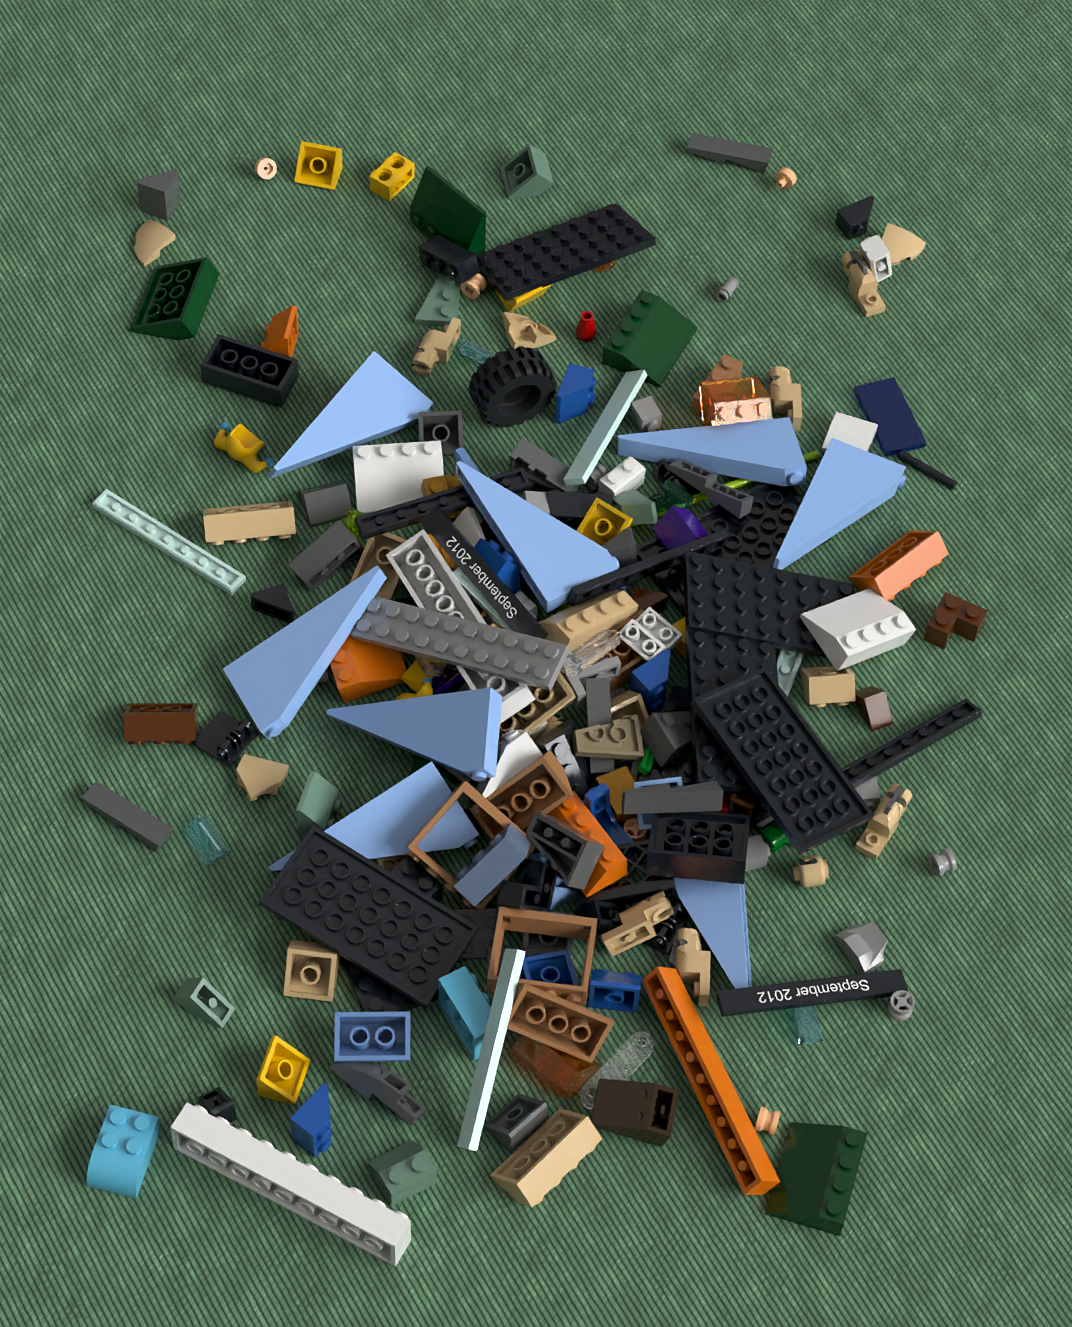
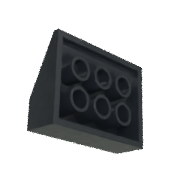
M712 811L653 813L646 874L744 884L751 815Z

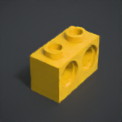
M394 152L383 161L380 167L371 172L369 176L370 191L391 201L415 177L414 162Z

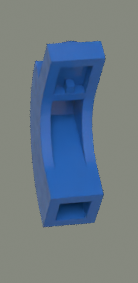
M604 782L597 787L591 788L585 794V799L582 802L615 845L634 842L613 815L610 806V788ZM635 849L630 850L626 857L628 859L635 855Z

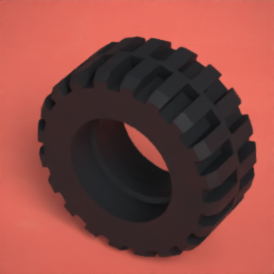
M518 346L516 349L513 347L507 348L506 351H499L495 356L487 358L483 365L480 364L477 367V372L473 373L469 383L470 397L482 419L490 425L502 428L503 426L513 427L514 424L520 425L528 419L535 418L536 414L543 412L544 407L551 403V398H554L556 391L555 377L543 355L535 349Z

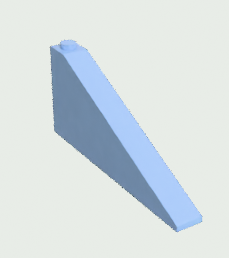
M373 351L268 473L267 477H276L353 448L352 446H359L413 426L418 421V412L430 411L429 408L433 402Z
M789 417L617 435V453L620 456H631L636 459L657 463L661 459H666L670 463L682 459L721 475L779 486L806 484L807 466Z
M832 438L775 558L773 568L784 569L892 498L898 488H903L907 478L903 475L906 466Z
M461 461L456 462V476L505 551L515 557L514 562L520 567L522 577L546 613L568 603L567 598L571 587L619 569L618 560L615 556H611L607 549Z
M378 565L223 668L258 729L268 740L278 736L282 730L288 727L367 609V605L387 579Z
M492 688L327 709L326 714L342 724L470 777L472 780L485 781L486 778L496 777L502 696Z
M431 761L324 832L368 859L406 855L410 850L406 846L407 843L452 792ZM456 800L417 846L424 852L455 849L461 846L467 849L478 842L475 837L479 834ZM294 851L270 865L269 869L271 871L282 870Z
M675 877L680 900L734 988L752 987L744 884Z

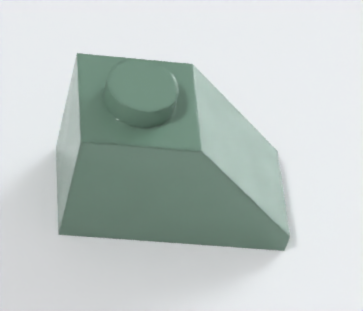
M631 489L612 497L613 507L633 519L630 525L656 524L658 522L655 502L638 491Z
M203 977L186 978L174 996V999L190 1014L218 1028L225 1026L236 1009Z

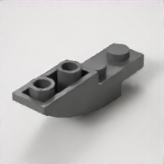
M334 1062L330 1066V1069L340 1079L353 1087L359 1095L367 1100L375 1095L383 1104L391 1108L403 1121L410 1125H413L421 1118L427 1110L426 1107L408 1093L412 1088L410 1083L374 1062Z

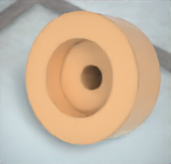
M261 158L256 162L255 173L260 178L271 179L276 174L277 166L273 160Z
M782 167L775 174L776 186L779 189H790L797 180L795 173L789 168Z

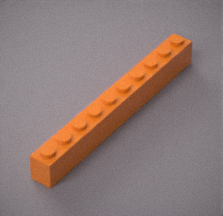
M657 966L641 980L743 1194L764 1195L776 1186L780 1180L677 969Z

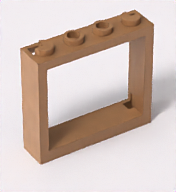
M465 780L457 786L406 845L410 849L407 854L416 862L424 861L428 865L425 870L435 878L441 876L446 881L444 886L454 895L458 891L454 887L456 880L417 845L463 793L502 828L505 829L511 823L531 842L525 859L536 848L530 838ZM520 864L503 880H508L519 868ZM501 882L475 906L477 909H483L499 891ZM464 897L462 902L470 909H474L475 907Z
M499 906L487 976V993H495L505 930L587 940L581 986L519 979L517 987L527 983L577 1005L586 1006L596 939L597 918Z

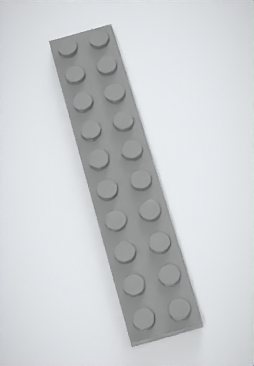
M376 596L367 605V609L350 634L354 639L550 691L570 651L567 645Z

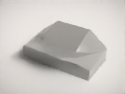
M873 922L863 925H852L835 935L834 940L861 974L869 973L883 964V953L888 940Z

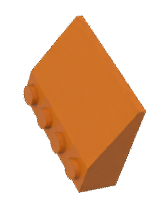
M350 634L330 662L344 703L403 683L404 681L401 677L407 671L401 651L354 639Z

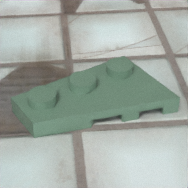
M440 273L415 317V325L445 327L450 324L453 317L458 319L461 284Z

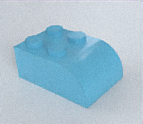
M464 966L438 979V1002L475 1061L479 1058L491 1002L485 992L481 993L479 990L476 976L473 973L469 974Z
M110 1105L89 1161L87 1186L137 1199L161 1132L159 1117Z

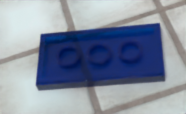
M894 377L854 387L853 392L867 421L878 424L875 437L885 457L899 454L901 450L907 452L926 447L927 442Z

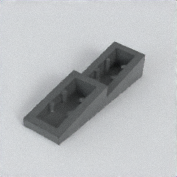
M691 133L686 151L723 165L725 160H729L765 173L773 149Z
M682 459L669 464L668 469L736 517L741 518L751 513L754 497L716 482L717 473Z
M586 678L584 689L587 693V727L611 723L609 678ZM589 757L590 775H604L614 771L613 758Z
M715 780L671 788L668 783L625 790L622 794L621 811L623 814L722 811L723 789Z
M97 781L81 797L84 803L117 828L122 826L156 853L172 836V827Z

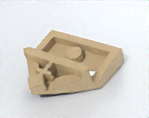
M244 754L236 769L237 785L243 787L250 801L257 800V796L267 793L277 795L278 787L283 784L288 774L289 765Z

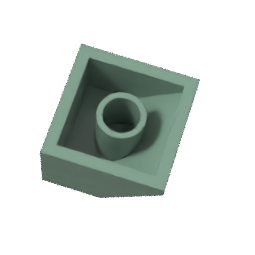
M530 144L500 167L509 199L540 196L554 184L546 154Z
M310 771L296 809L298 835L306 836L313 825L323 831L334 825L335 819L333 818L335 813L339 814L342 807V800L339 799V789L315 771Z
M413 1140L367 1162L391 1206L437 1183L436 1168L426 1151Z

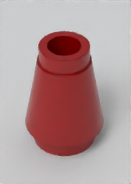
M590 311L581 313L575 330L578 338L584 342L591 341L597 333L593 313Z

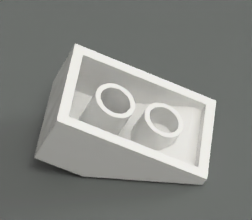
M512 728L502 736L503 740L498 744L496 777L479 781L476 790L485 798L543 755L526 731L514 730Z

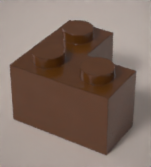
M945 592L927 624L924 641L945 649L952 634L955 633L974 642L983 627L987 610Z

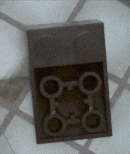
M600 1078L598 1080L591 1122L595 1128L662 1147L671 1137L679 1090L656 1083Z

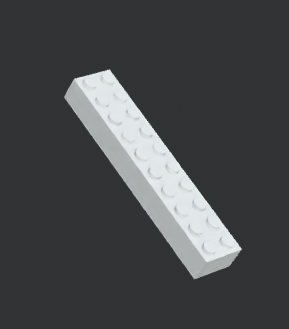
M424 529L386 555L418 607L486 624ZM457 666L471 690L492 688L502 696L500 724L536 700L524 683Z
M186 1103L170 1127L175 1150L395 1267L411 1242V1220L400 1211L394 1212L386 1208V1205L378 1199L371 1200L365 1197L355 1187L348 1188L344 1186L336 1177L332 1175L326 1176L320 1173L315 1166L297 1161L289 1152L284 1151L282 1153L274 1149V1146L266 1140L259 1141L255 1139L247 1130L243 1128L237 1129L231 1126L226 1119L220 1116L216 1118L208 1114L207 1110L200 1105L193 1106Z

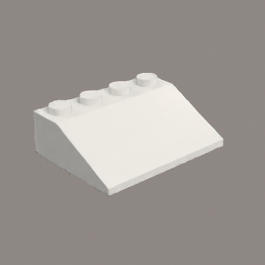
M441 441L352 446L357 515H365L422 498L421 484L423 479L444 475Z
M871 589L863 590L800 615V618L837 671L904 645L916 630L904 611Z

